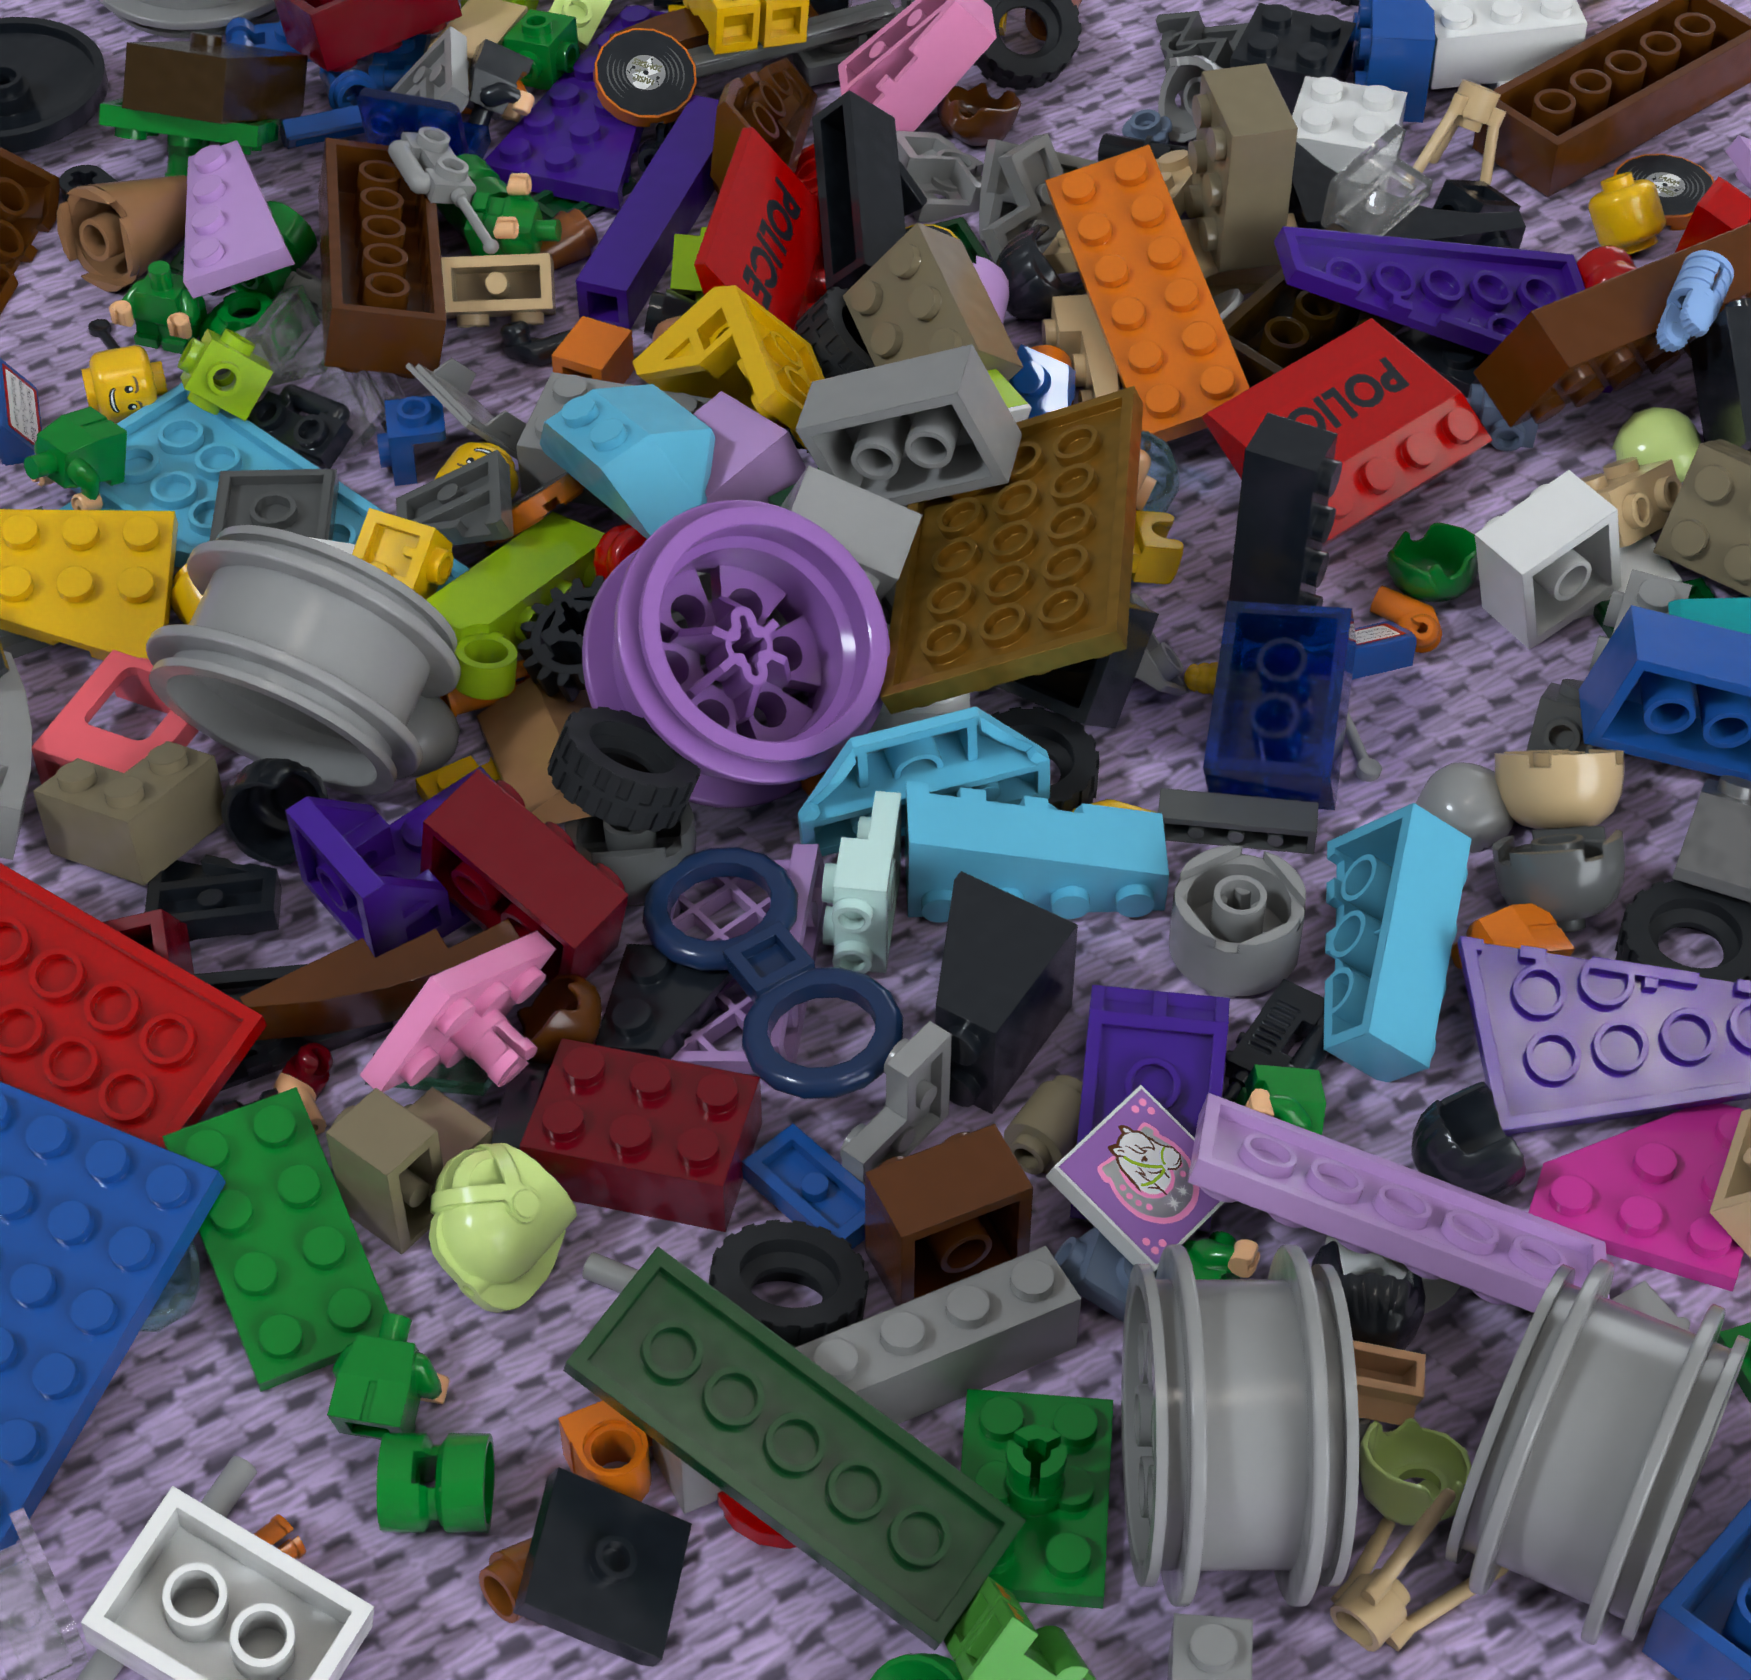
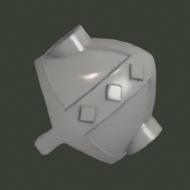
M1199 55L1169 58L1170 68L1166 72L1161 86L1158 113L1160 117L1167 116L1172 122L1173 129L1169 133L1171 141L1196 140L1197 128L1192 115V99L1194 95L1200 94L1202 71L1223 68L1208 58ZM1177 94L1180 95L1181 99L1180 108H1178L1175 103V97Z

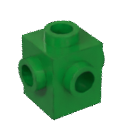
M530 9L505 35L502 42L503 47L534 60L529 74L520 80L524 86L549 90L564 73H572L574 71L573 64L580 56L576 17Z

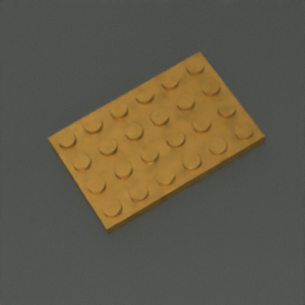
M1135 386L1016 422L1022 437L1009 483L907 505L908 509L922 514L900 577L896 582L889 631L890 654L887 657V667L880 694L881 700L891 715L917 707H927L935 702L974 691H984L993 686L1028 676L1042 675L1053 669L1089 659L1103 658L1111 653L1127 649L1143 402Z

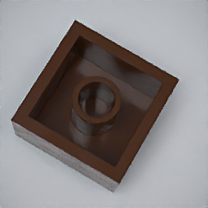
M996 1124L971 1133H956L939 1145L907 1157L896 1156L881 1163L877 1168L865 1172V1252L895 1306L1029 1253L1033 1186Z

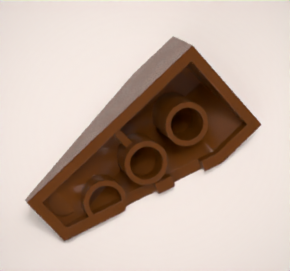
M787 57L765 66L758 72L752 71L741 79L739 77L735 78L724 86L716 111L710 172L713 186L718 195L742 128L753 127L795 173L818 96Z
M0 147V315L18 286L14 273L20 262H32L38 252L32 245L39 231L48 233L57 219L60 193L59 177Z

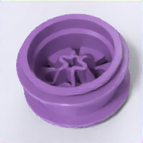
M722 500L706 503L676 515L660 526L640 548L628 555L613 569L596 594L587 616L583 635L582 666L585 686L592 709L609 707L612 710H624L631 712L635 716L644 717L650 727L667 745L679 755L697 765L698 768H701L699 779L689 802L715 808H746L772 802L797 790L802 786V780L828 770L850 738L869 733L883 705L880 694L887 667V657L890 654V639L882 606L870 580L849 551L826 530L811 520L777 505L750 500ZM697 572L710 573L712 601L710 603L707 600ZM775 608L788 623L776 631L775 629L780 625L774 618L768 622L765 621ZM671 609L679 612L685 618L688 628L682 629L674 622ZM700 654L705 655L706 666L709 671L706 675H704L700 665ZM715 680L721 682L723 689L713 685L712 683ZM787 687L808 692V705H804L783 692L782 688ZM755 707L763 711L767 718V727L761 725L753 715Z

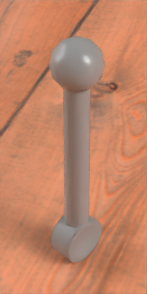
M1331 684L1330 687L1336 689L1341 707L1340 724L1358 762L1355 774L1362 781H1375L1381 774L1382 766L1375 759L1369 758L1344 703L1347 696L1346 690L1339 684Z

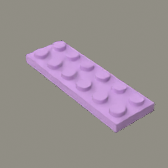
M1208 1093L1199 1113L1188 1183L1200 1187L1207 1195L1216 1200L1227 1203L1238 1201L1265 1211L1274 1220L1292 1228L1307 1227L1334 1237L1340 1244L1354 1252L1361 1254L1374 1252L1403 1263L1411 1272L1423 1278L1432 1280L1443 1278L1472 1289L1477 1296L1489 1303L1496 1305L1512 1304L1534 1313L1548 1284L1562 1264L1575 1269L1573 1285L1581 1288L1594 1264L1600 1259L1607 1260L1606 1243L1602 1240Z

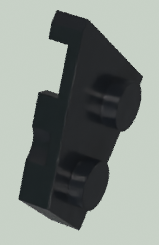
M206 854L200 861L201 865L176 860L148 882L145 912L163 909L186 924L189 942L198 939L239 934L253 935L264 931L279 930L282 887L276 868L251 863L240 865L232 863L227 858Z

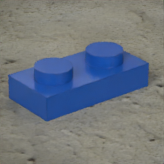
M794 1123L742 1161L743 1179L792 1222L793 1220L806 1222V1225L816 1228L821 1226L831 1230V1234L838 1238L843 1237L852 1244L851 1249L865 1240V1185L847 1169L842 1167L838 1161Z

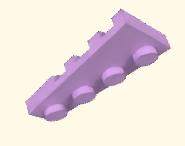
M236 140L221 146L210 145L202 148L195 155L188 157L183 283L192 298L194 299L294 265V260L286 247L284 238L238 141Z

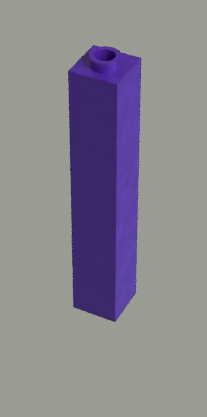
M692 95L690 101L576 279L579 319L585 316L626 329H631L650 298L652 291H654L673 260L674 235H688L715 191L710 172L718 99Z

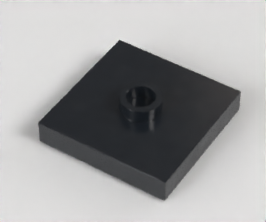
M558 1467L547 1477L513 1613L639 1665L655 1666L663 1658L692 1523Z

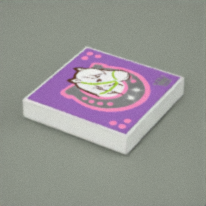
M1142 1085L1133 1091L1045 1176L1133 1266L1135 1264H1150L1154 1272L1158 1269L1160 1257L1167 1245H1182L1224 1203L1210 1197L1200 1187L1188 1183L1195 1138Z

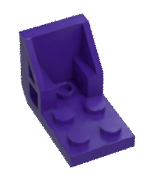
M481 766L477 768L480 769L484 774H486L490 779H492L490 775ZM477 769L390 825L369 804L307 796L285 810L302 881L354 941L364 938L375 958L435 928L441 938H444L471 921L467 915L449 901L446 888L429 869L420 874L423 821Z
M1092 985L1077 1144L1140 1085L1195 1138L1198 1116L1208 1093L1222 1098L1230 998ZM1071 1203L1070 1219L1088 1220ZM1211 1216L1196 1232L1210 1233Z

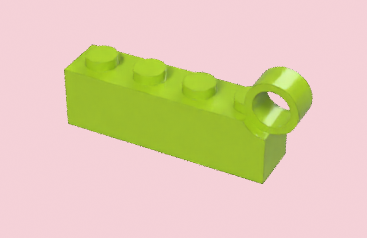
M552 511L544 519L526 529L426 599L444 616L455 632L457 647L454 654L461 667V676L456 689L460 693L475 699L493 700L505 697L514 690L517 652H519L517 644L527 640L520 629L521 624L529 621L536 622L538 617L531 607L535 603L548 606L553 602L550 590L554 587L561 590L563 594L571 591L572 582L575 578H580L585 588L591 587L596 579L593 564L595 548L601 537L605 534L604 532Z

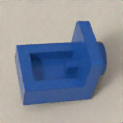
M434 395L423 397L411 396L404 399L384 401L387 433L377 434L381 468L392 467L395 486L418 484L414 444L440 442L446 439L443 404Z

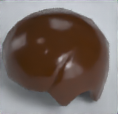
M980 83L969 90L954 86L937 105V112L941 125L950 135L971 146H987L988 139L1002 141L1006 137L1016 120L1022 103L1016 94L1010 90L1004 92L1000 98L995 99L989 95L986 83Z
M578 974L558 975L540 990L530 1007H524L517 1011V1017L523 1027L522 1036L524 1038L527 1037L538 1048L534 1057L527 1061L552 1064L562 1038L594 1044L599 1034L602 1014L601 997L594 985Z

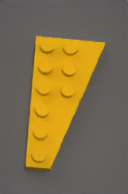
M0 509V629L50 645L61 642L90 651L91 657L103 661L112 650L137 658L149 659L146 652V643L150 635L157 628L169 625L170 596L173 585L178 521L175 511Z

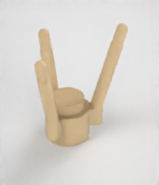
M1462 79L1447 112L1402 185L1403 190L1410 191L1428 163H1438L1458 126L1479 133L1483 124L1488 125L1480 181L1490 185L1499 128L1506 114V111L1496 107L1501 94L1474 82Z
M1445 1488L1441 1491L1383 1567L1372 1572L1396 1524L1383 1517L1374 1534L1371 1535L1350 1576L1331 1597V1601L1334 1603L1330 1608L1333 1622L1340 1630L1367 1651H1377L1384 1642L1396 1651H1399L1415 1632L1475 1595L1469 1589L1468 1578L1407 1616L1406 1605L1410 1602V1594L1397 1579V1576L1454 1502L1456 1494L1452 1489ZM1501 1567L1495 1580L1505 1575L1509 1570Z

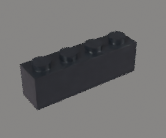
M849 90L812 117L826 290H831L833 287L850 289L906 234L895 118Z
M1267 412L1246 447L1226 616L1227 626L1282 644L1295 642L1302 629L1309 631L1314 629L1323 605V597L1316 595V588L1320 586L1329 562V553L1322 551V544L1326 542L1331 532L1336 514V509L1328 506V500L1336 490L1342 471V462L1334 460L1337 433Z

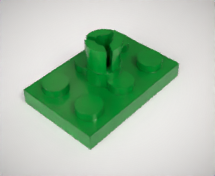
M123 98L100 103L99 125L115 127L114 136L147 140V136L168 135V161L165 177L187 176L188 157L195 155L202 148L210 146V141L220 142L219 146L237 140L244 154L251 155V151H262L263 145L278 140L280 119L219 124L122 108Z
M967 1389L960 1471L1026 1520L988 1575L1013 1593L1018 1602L1103 1609L1113 1400Z

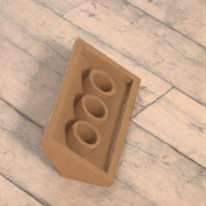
M531 677L515 687V691L506 698L502 697L477 715L482 736L498 775L502 781L511 785L520 794L525 803V808L544 824L547 821L559 824L590 817L589 814L582 811V808L576 804H571L565 799L564 794L560 790H556L552 784V776L548 775L547 770L548 762L568 716L574 711L576 713L579 712L581 708L590 707L592 709L586 690H580L574 702H567L561 690L550 697L545 693L540 683L535 684Z

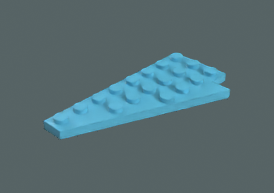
M182 383L158 397L154 403L142 407L117 423V425L127 431L125 480L123 483L113 486L106 482H100L99 494L103 501L101 510L175 511L178 521L174 566L180 568L187 563L192 550L196 546L210 540L220 471L320 469L250 421H244L223 409H220L218 415H214L194 405L187 399L190 391L184 389ZM340 481L332 541L356 544L369 508L384 511ZM78 487V488H70L71 490H73V491L76 492V493H80V492H81V488H80V487ZM71 502L59 510H73ZM454 559L448 580L442 586L439 585L437 591L468 571L469 568Z

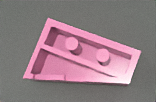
M915 0L838 65L841 96L850 90L895 118L896 131L914 132L997 38L992 7L984 0Z

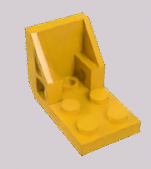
M736 285L713 287L632 361L636 374L649 384H654L663 391L686 393L706 398H713L723 391L772 422L781 421L790 428L795 439L807 450L795 429L811 383L825 379L812 346Z

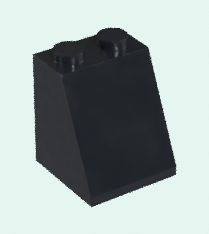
M1743 298L1726 304L1725 308L1709 327L1707 334L1695 338L1689 344L1704 442L1723 439L1751 452V298Z
M962 871L954 879L936 999L935 1024L952 1034L949 1100L961 1107L974 1105L993 1114L1072 1007L1078 925Z

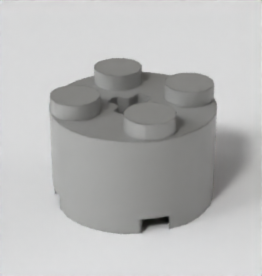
M1227 845L1212 848L1196 855L1182 869L1173 895L1169 951L1174 964L1187 979L1205 989L1211 996L1233 999L1237 996L1256 995L1278 986L1283 979H1287L1294 971L1298 963L1306 911V889L1296 870L1279 856L1264 851L1263 858L1242 854L1243 846Z

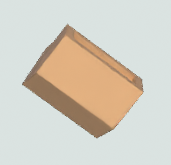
M1353 1340L1359 1418L1400 1426L1406 1419L1414 1418L1416 1406L1424 1398L1426 1354Z

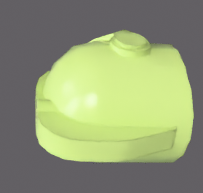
M507 1143L480 1144L474 1149L463 1150L446 1162L436 1180L435 1192L431 1195L430 1212L434 1216L430 1224L429 1241L432 1254L444 1271L458 1284L459 1289L464 1295L485 1311L494 1313L505 1312L519 1308L526 1303L547 1280L556 1262L566 1233L565 1229L577 1217L576 1206L557 1180L523 1151Z

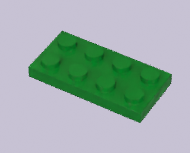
M297 1087L162 1136L166 1150L218 1170L226 1181L198 1233L260 1392L334 1364L345 1347L354 1343L358 1334L378 1337L383 1315L389 1313V1310Z

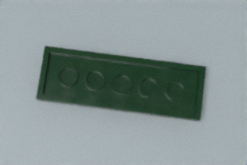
M658 1246L565 1363L563 1370L565 1373L934 1651L943 1642L1026 1522L1024 1518Z

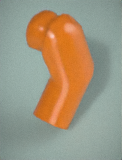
M1380 586L1372 601L1370 612L1413 632L1417 639L1415 652L1426 653L1435 649L1441 642L1442 629L1433 606L1386 586Z

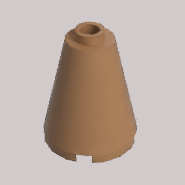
M177 175L78 186L67 193L69 195L67 201L59 204L57 210V231L63 251L69 261L78 259L83 268L89 272L81 276L85 281L106 292H117L130 286L148 271L149 264L161 260L185 239L187 176Z

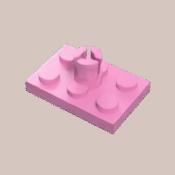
M535 931L431 976L363 1069L360 1076L373 1089L377 1088L385 1092L403 1082L414 1086L423 1080L435 1067L443 1064L446 1068H451L467 1056L469 1059H473L498 1087H503L529 1064L527 1060L533 1058L538 1049L527 1037L524 1038L511 1025L506 1016L515 1004H521L526 1001L544 982L546 975L541 969L556 948L538 931Z

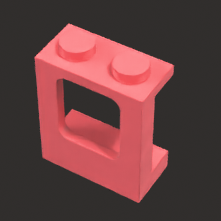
M112 650L32 745V754L41 784L54 776L62 766L73 762L77 758L125 773L148 756L152 749L164 744L166 741L187 747L199 730L175 714L155 694L149 682V674L153 668L149 659L137 658ZM114 691L117 697L167 713L153 733L143 740H133L88 724Z

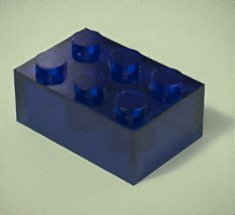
M1227 601L1203 764L1209 793L1319 803L1318 809L1335 810L1356 652L1352 608Z

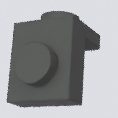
M1563 679L1561 685L1553 682L1550 683L1540 698L1526 751L1569 749V751H1585V753H1589V749H1593L1592 745L1584 744L1579 688L1584 681Z

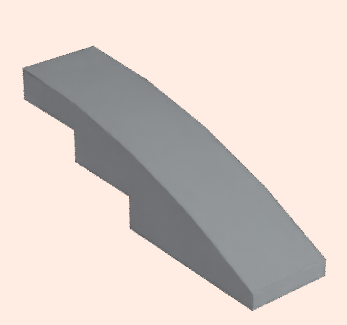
M4 651L10 671L0 678V858L13 860L22 826L31 773L32 725L26 691L12 654Z

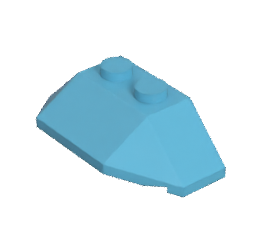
M654 384L592 389L585 395L568 401L561 411L544 422L540 439V446L543 452L646 539L676 515L707 503L705 490L711 474L716 437L708 425Z
M976 706L852 737L847 741L797 813L801 844H819L822 856L838 853L841 837L857 838L860 816L871 817L875 791L901 793V836H904L906 780L929 783V793L957 797L959 788L963 787L986 790V801L1019 805L1024 795L1049 799L1050 758L1044 748Z

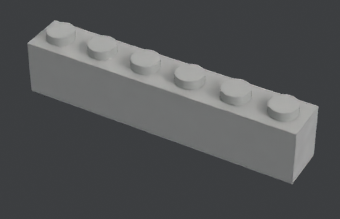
M1044 1246L800 1345L795 1349L893 1422L900 1424L967 1396V1389L981 1390L1076 1348L1082 1298L1047 1246ZM652 1438L653 1458L684 1514L718 1500L717 1493L721 1492V1489Z

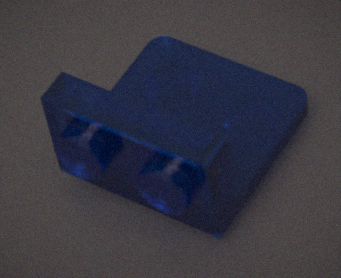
M371 88L362 89L357 98L367 143L390 145L393 141L401 139L402 132L418 133L422 127H435L446 132L450 137L449 146L456 156L474 154L483 159L491 143L489 127L462 122L460 109L452 102Z

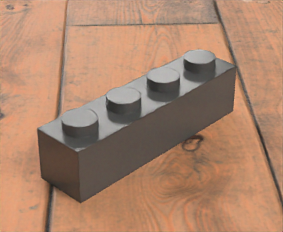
M1160 788L1158 813L1163 815L1165 841L1217 846H1243V848L1314 855L1318 827L1319 803Z

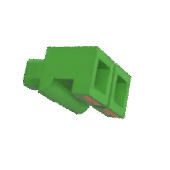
M989 1576L943 1640L952 1659L956 1662L963 1680H1096L1092 1671L1089 1670L1063 1629L1057 1626L1046 1625L1035 1630L1014 1594Z

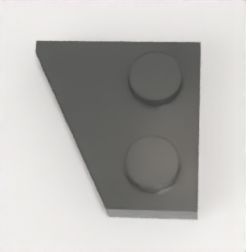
M495 450L396 498V516L436 528L453 545L510 538L514 536L510 466L500 452Z

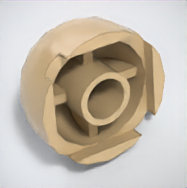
M1560 749L1495 753V780L1509 815L1519 825L1534 829L1595 826L1601 824L1614 812L1622 796L1624 750L1589 749V753H1585V751Z

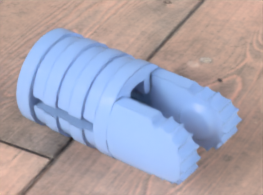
M1699 250L1689 254L1684 260L1658 324L1656 339L1657 344L1660 345V350L1664 349L1666 352H1675L1685 347L1690 337H1702L1709 331V327L1717 318L1734 278V269L1731 263L1721 254L1709 250Z

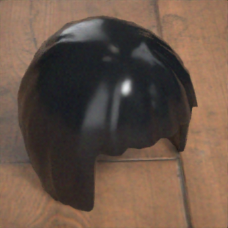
M1037 224L1017 235L1004 247L996 261V265L1002 268L1009 281V301L1006 311L1018 319L1040 321L1051 318L1053 296L1084 295L1086 293L1082 281L1074 287L1062 283L1053 267L1038 248L1036 241L1049 229L1048 225Z
M281 758L259 759L244 767L228 783L225 797L221 802L222 820L227 832L238 848L248 857L273 866L291 865L297 858L285 810L307 796L328 799L327 789L323 786L321 777L313 769L302 766L299 762Z
M1479 1082L1464 1088L1441 1101L1436 1100L1420 1115L1413 1131L1411 1156L1418 1172L1493 1200L1507 1195L1523 1181L1526 1173L1524 1155L1520 1152L1513 1137H1507L1502 1130L1492 1090L1485 1082Z
M1331 1241L1321 1246L1312 1261L1311 1267L1315 1264H1331L1337 1271L1347 1302L1353 1340L1405 1350L1414 1340L1424 1317L1426 1296L1422 1277L1410 1270L1403 1279H1397L1392 1275L1380 1276L1376 1273L1356 1276L1351 1272L1344 1275L1337 1242Z

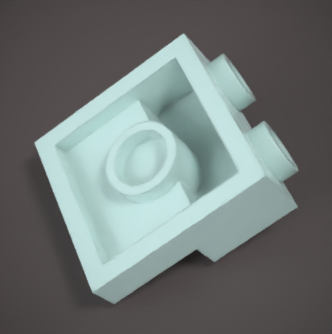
M875 791L871 817L860 816L857 838L841 837L837 864L825 863L822 882V902L833 903V906H826L823 945L834 946L832 959L834 967H841L862 974L867 972L886 973L901 877V793Z

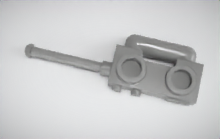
M422 127L418 133L402 132L401 139L395 140L389 145L388 153L411 191L416 194H425L430 203L455 204L456 207L462 210L483 243L485 253L495 254L499 249V243L497 240L492 239L471 206L476 186L468 175V164L457 158L449 146V135L435 127Z

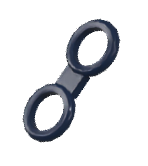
M740 847L709 848L684 857L677 866L661 875L645 895L642 923L653 947L672 962L700 971L728 970L754 1002L744 1018L742 1049L753 1073L774 1090L803 1099L838 1098L867 1087L884 1073V1064L890 1051L903 1039L904 1017L892 993L870 976L841 967L815 968L814 960L790 933L797 920L798 892L787 870L765 854ZM714 877H738L752 881L764 889L771 900L769 910L758 925L747 933L728 940L705 941L687 936L673 925L670 917L671 909L682 893L696 883ZM815 998H839L856 1003L871 1015L875 1023V1033L867 1047L851 1060L831 1067L808 1068L787 1061L774 1050L770 1042L771 1032L779 1018L791 1008Z

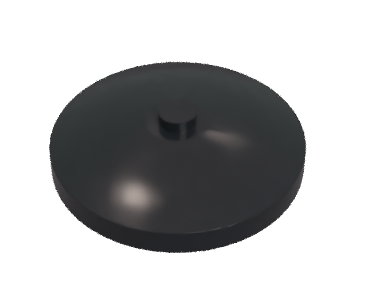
M32 17L0 18V147L11 153L23 152L53 143L82 127L98 112L100 103L104 102L108 90V78L103 55L95 42L83 32L60 22Z

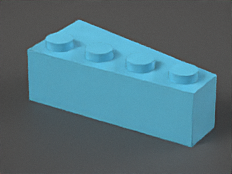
M906 780L905 875L908 917H924L929 921L938 923L948 922L954 879L961 871L1064 919L1079 918L1088 912H1119L1126 917H1141L1149 914L1151 911H1164L1169 869L1162 813L1082 803L1074 812L1062 811L1050 804L1048 798L1025 795L1019 805L986 801V790L963 787L959 788L957 797L929 793V783Z
M1415 803L1409 804L1327 842V859L1337 865L1336 878L1334 877L1326 883V903L1336 909V927L1327 932L1325 937V954L1335 959V971L1325 981L1324 1050L1372 1078L1384 1082H1392L1430 1068L1431 1058L1436 1049L1435 1035L1441 1003L1447 989V970L1452 943L1457 934L1456 922L1462 889L1468 875L1467 862L1472 841L1470 837Z

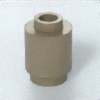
M1058 1075L1052 1081L1041 1083L1005 1129L1004 1139L1023 1171L1035 1175L1042 1172L1048 1174L1077 1145L1083 1083L1079 1079L1069 1075Z

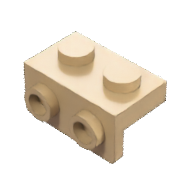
M1637 457L1625 458L1603 466L1604 473L1581 478L1582 481L1618 509L1620 548L1628 547L1663 528L1682 486V483L1677 478L1672 459L1639 465Z

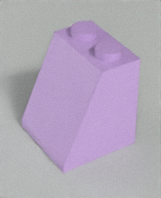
M723 391L719 392L693 413V415L712 429L716 437L711 474L705 490L707 503L722 500H750L769 504L768 497L797 483L805 471L806 467L789 431Z

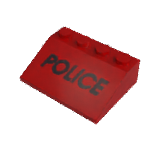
M753 127L742 128L694 266L704 295L713 287L736 285L789 328L796 331L797 327L795 325L800 317L828 291L826 290L819 200Z
M1372 318L1202 416L1205 424L1241 480L1245 449L1267 412L1338 434L1334 460L1342 462V471L1336 490L1328 500V506L1334 507L1336 514L1331 532L1326 542L1322 544V547L1455 467L1492 441V438L1463 393Z

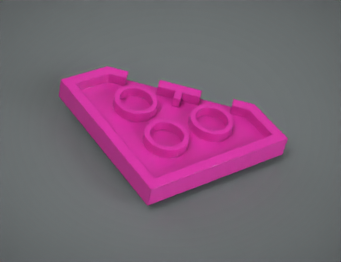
M1723 1103L1685 1108L1543 1163L1528 1213L1604 1241L1606 1243V1254L1733 1292L1744 1251L1709 1211L1741 1112L1744 1109Z

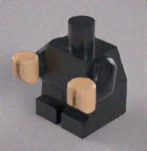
M485 39L477 46L468 69L470 98L466 107L472 110L466 125L469 129L486 134L491 118L496 120L501 116L505 120L518 122L521 115L527 116L530 114L534 103V96L529 92L517 89L516 83L529 74L534 60L488 39Z

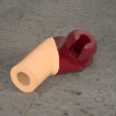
M307 1043L299 1048L297 1055L289 1059L275 1081L273 1088H276L278 1093H282L297 1087L315 1133L318 1135L325 1131L327 1125L315 1102L329 1080V1071L333 1065V1057L330 1051L323 1045Z

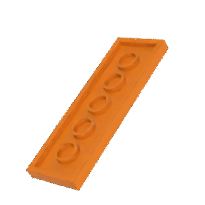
M1150 145L1045 180L1048 195L1124 389L1135 386L1143 402L1141 434L1147 449L1208 428L1202 419L1203 415L1250 387Z

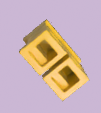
M682 0L694 16L700 17L709 31L708 45L715 55L758 49V41L763 48L803 43L807 40L809 0Z

